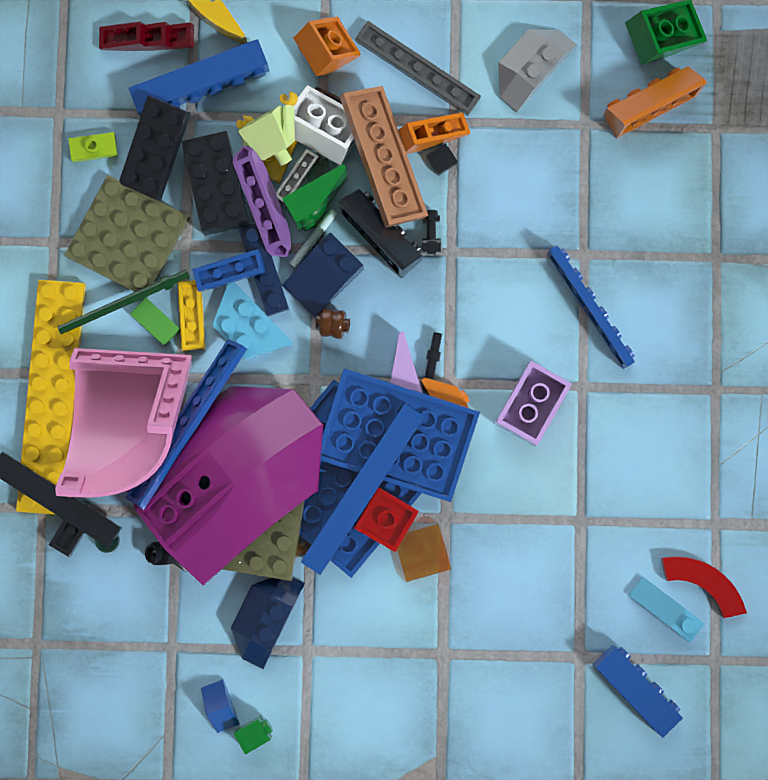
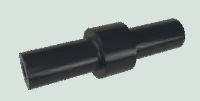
M433 332L430 350H427L426 355L428 362L424 378L434 380L436 364L440 361L441 352H439L442 339L441 333Z

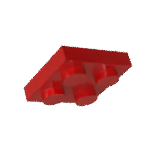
M378 487L354 529L396 552L419 511Z

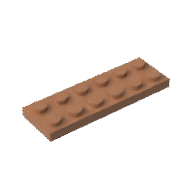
M383 86L343 93L340 96V100L385 228L424 219L428 216Z

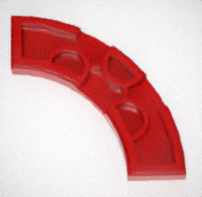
M672 556L661 558L666 581H687L700 586L714 599L722 618L747 614L744 602L736 587L716 568L700 560L688 557Z

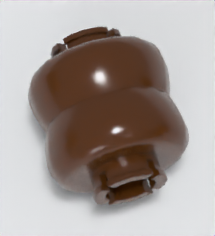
M325 308L321 315L317 314L315 328H319V333L323 337L331 336L341 339L345 332H349L350 318L347 319V314L343 310L334 311Z

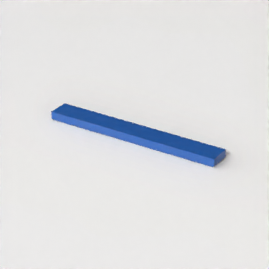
M230 339L225 342L179 413L171 445L162 465L146 481L130 489L125 497L127 500L145 509L247 351V348Z
M404 403L301 560L302 564L321 575L425 417L424 415Z

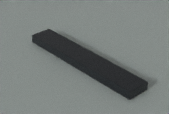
M1 452V480L107 548H110L121 531V526L76 497L56 496V485L7 453Z

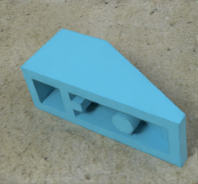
M644 577L640 579L628 595L688 642L693 640L705 624Z

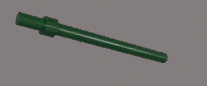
M185 269L170 277L169 275L161 277L160 281L57 326L58 330L62 335L163 289L167 291L174 288L175 284L190 278L188 271Z

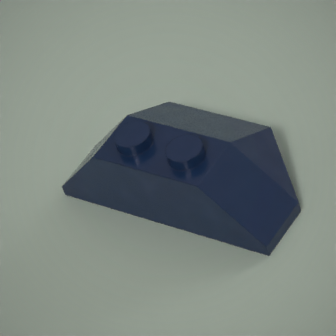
M269 578L251 585L231 626L232 634L243 660L264 669L305 583L295 578H292L291 581Z

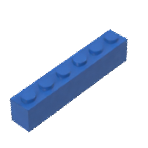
M256 39L129 87V91L137 112L141 116L148 95L180 108V105L187 102L196 103L208 94L217 95L229 86L238 87L244 84L245 80L251 78L259 79L270 70L259 40Z

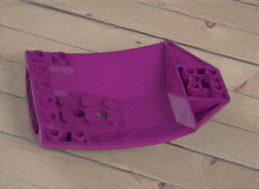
M231 386L218 394L145 509L133 503L135 510L163 548L199 583L205 585L272 525L312 494L318 492L323 424L294 389ZM203 476H207L210 479V486L206 490L201 489L199 486V480ZM185 492L191 495V501L188 505H184L182 502V496Z

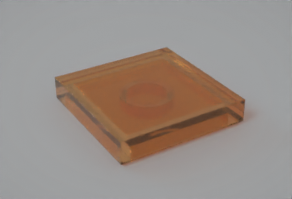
M439 524L407 532L397 549L406 582L452 569Z

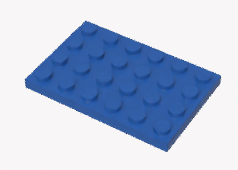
M344 368L322 436L321 461L359 473L405 403L425 417L383 481L451 502L480 411Z

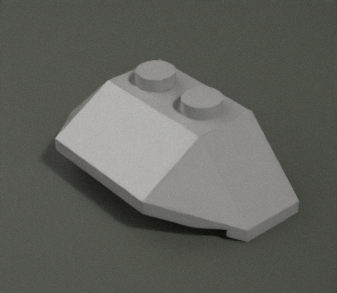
M528 29L498 63L500 99L517 113L577 44L560 30Z

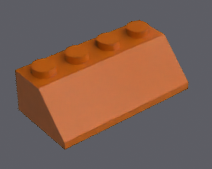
M689 66L680 69V67L675 68L667 74L668 77L662 80L656 78L647 84V88L643 90L637 88L627 95L628 98L622 101L616 99L609 103L604 117L617 139L695 98L707 84L706 80Z

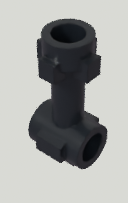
M427 210L428 216L422 219V222L427 223V239H422V252H427V255L441 252V238H436V222H440V215H438L437 210Z

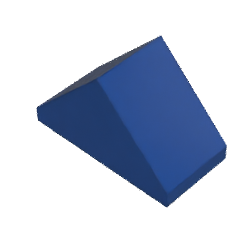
M224 679L201 688L206 715L217 733L240 724Z

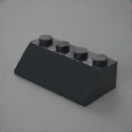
M357 189L339 200V212L401 278L422 260L421 248L414 241L410 243L405 238L407 234L399 225L385 228L380 211L373 204L375 200L367 191L363 193L360 189Z

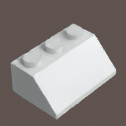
M307 85L298 97L296 105L293 106L295 140L335 163L342 165L355 144L342 104Z

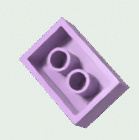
M530 361L494 424L532 446H538L572 383Z

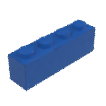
M612 645L592 665L659 736L665 737L683 719L678 713L681 709L672 699L667 701L662 696L664 691L656 682L651 684L645 678L648 674L639 664L634 666L628 660L631 656L623 647L618 649Z

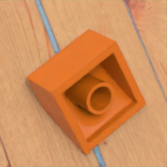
M338 16L308 21L293 37L316 76L330 74L361 55Z

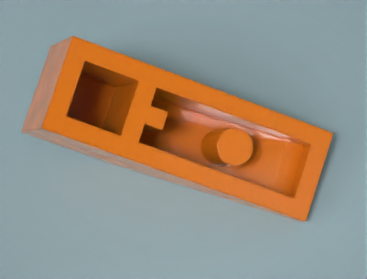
M463 112L409 122L398 130L407 154L420 152L471 134Z

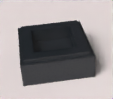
M446 143L426 155L438 176L458 164L457 159Z

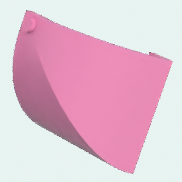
M74 348L69 361L70 369H75L73 424L66 463L55 488L56 496L103 497L114 495L138 486L157 471L166 458L171 445L190 374L192 355Z

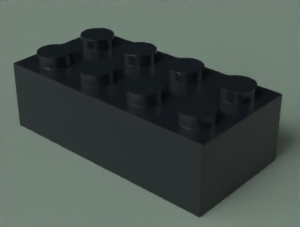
M227 131L181 141L199 222L204 235H212L250 225L240 181L233 165L234 155Z

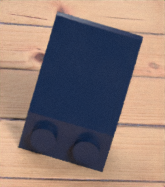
M330 232L308 254L282 286L311 315L316 317L364 270V265Z

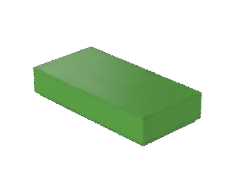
M147 298L130 314L164 346L180 331V328Z

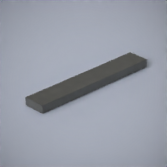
M370 21L366 22L355 38V42L460 112H463L466 116H469L481 98V95Z

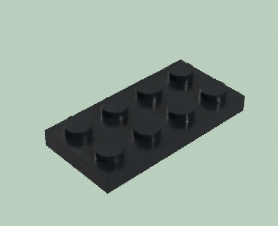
M147 96L119 179L121 185L161 201L191 112L153 96Z

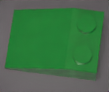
M684 0L642 10L625 22L641 65L664 59L708 41L692 0Z
M344 164L282 198L284 206L298 231H308L317 225L315 222L320 220L347 180V170Z

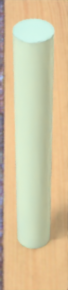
M330 209L291 260L289 264L296 269L337 216L334 210Z

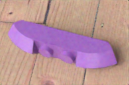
M243 146L234 155L233 165L266 251L272 256L287 257L291 249L290 232L264 163L255 150L251 147Z

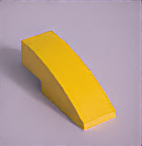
M186 0L194 12L214 30L241 44L247 42L244 32L222 0H214L213 2L211 0Z

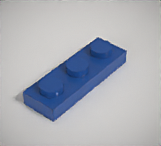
M259 249L192 269L199 292L266 273Z

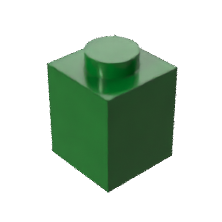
M260 715L236 729L233 734L246 755L270 741L273 729L267 719L263 720Z

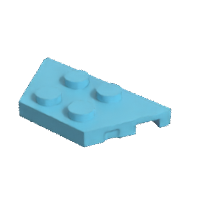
M235 282L227 284L212 326L226 341L230 339L247 348L243 355L244 360L270 353L283 347H289L293 344Z

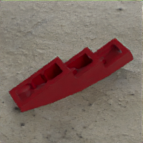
M132 22L99 27L100 50L155 51L194 48V25L191 22L172 25L166 22L152 24Z

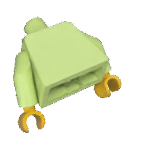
M291 91L289 92V99L286 94L280 95L281 103L285 104L283 108L280 105L256 119L243 115L244 121L238 120L236 122V126L240 128L238 132L242 136L243 145L253 148L261 160L274 155L280 166L292 160L286 148L295 141L293 106L296 105L298 96Z

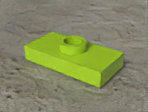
M114 132L68 138L71 161L73 163L118 156L116 134Z

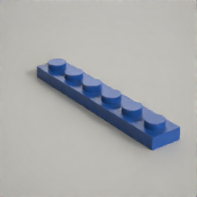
M558 245L550 249L547 253L548 257L621 367L625 369L635 362L633 351L628 345L624 346L620 340L622 337L621 333L615 326L610 325L607 320L609 318L607 312L602 306L598 307L594 301L596 299L595 294L589 287L586 288L581 281L583 279L581 273L577 268L573 269L568 262L570 257L563 248L560 250Z

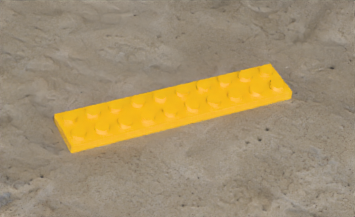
M38 280L21 463L57 485L67 459L74 415L75 369H70L69 361L74 348H81L82 326L62 335L57 326L84 315L86 284ZM18 491L16 512L54 514Z

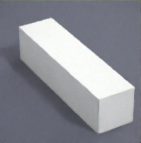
M308 149L305 150L276 192L279 202L284 204L282 198L302 186L318 163L319 156Z

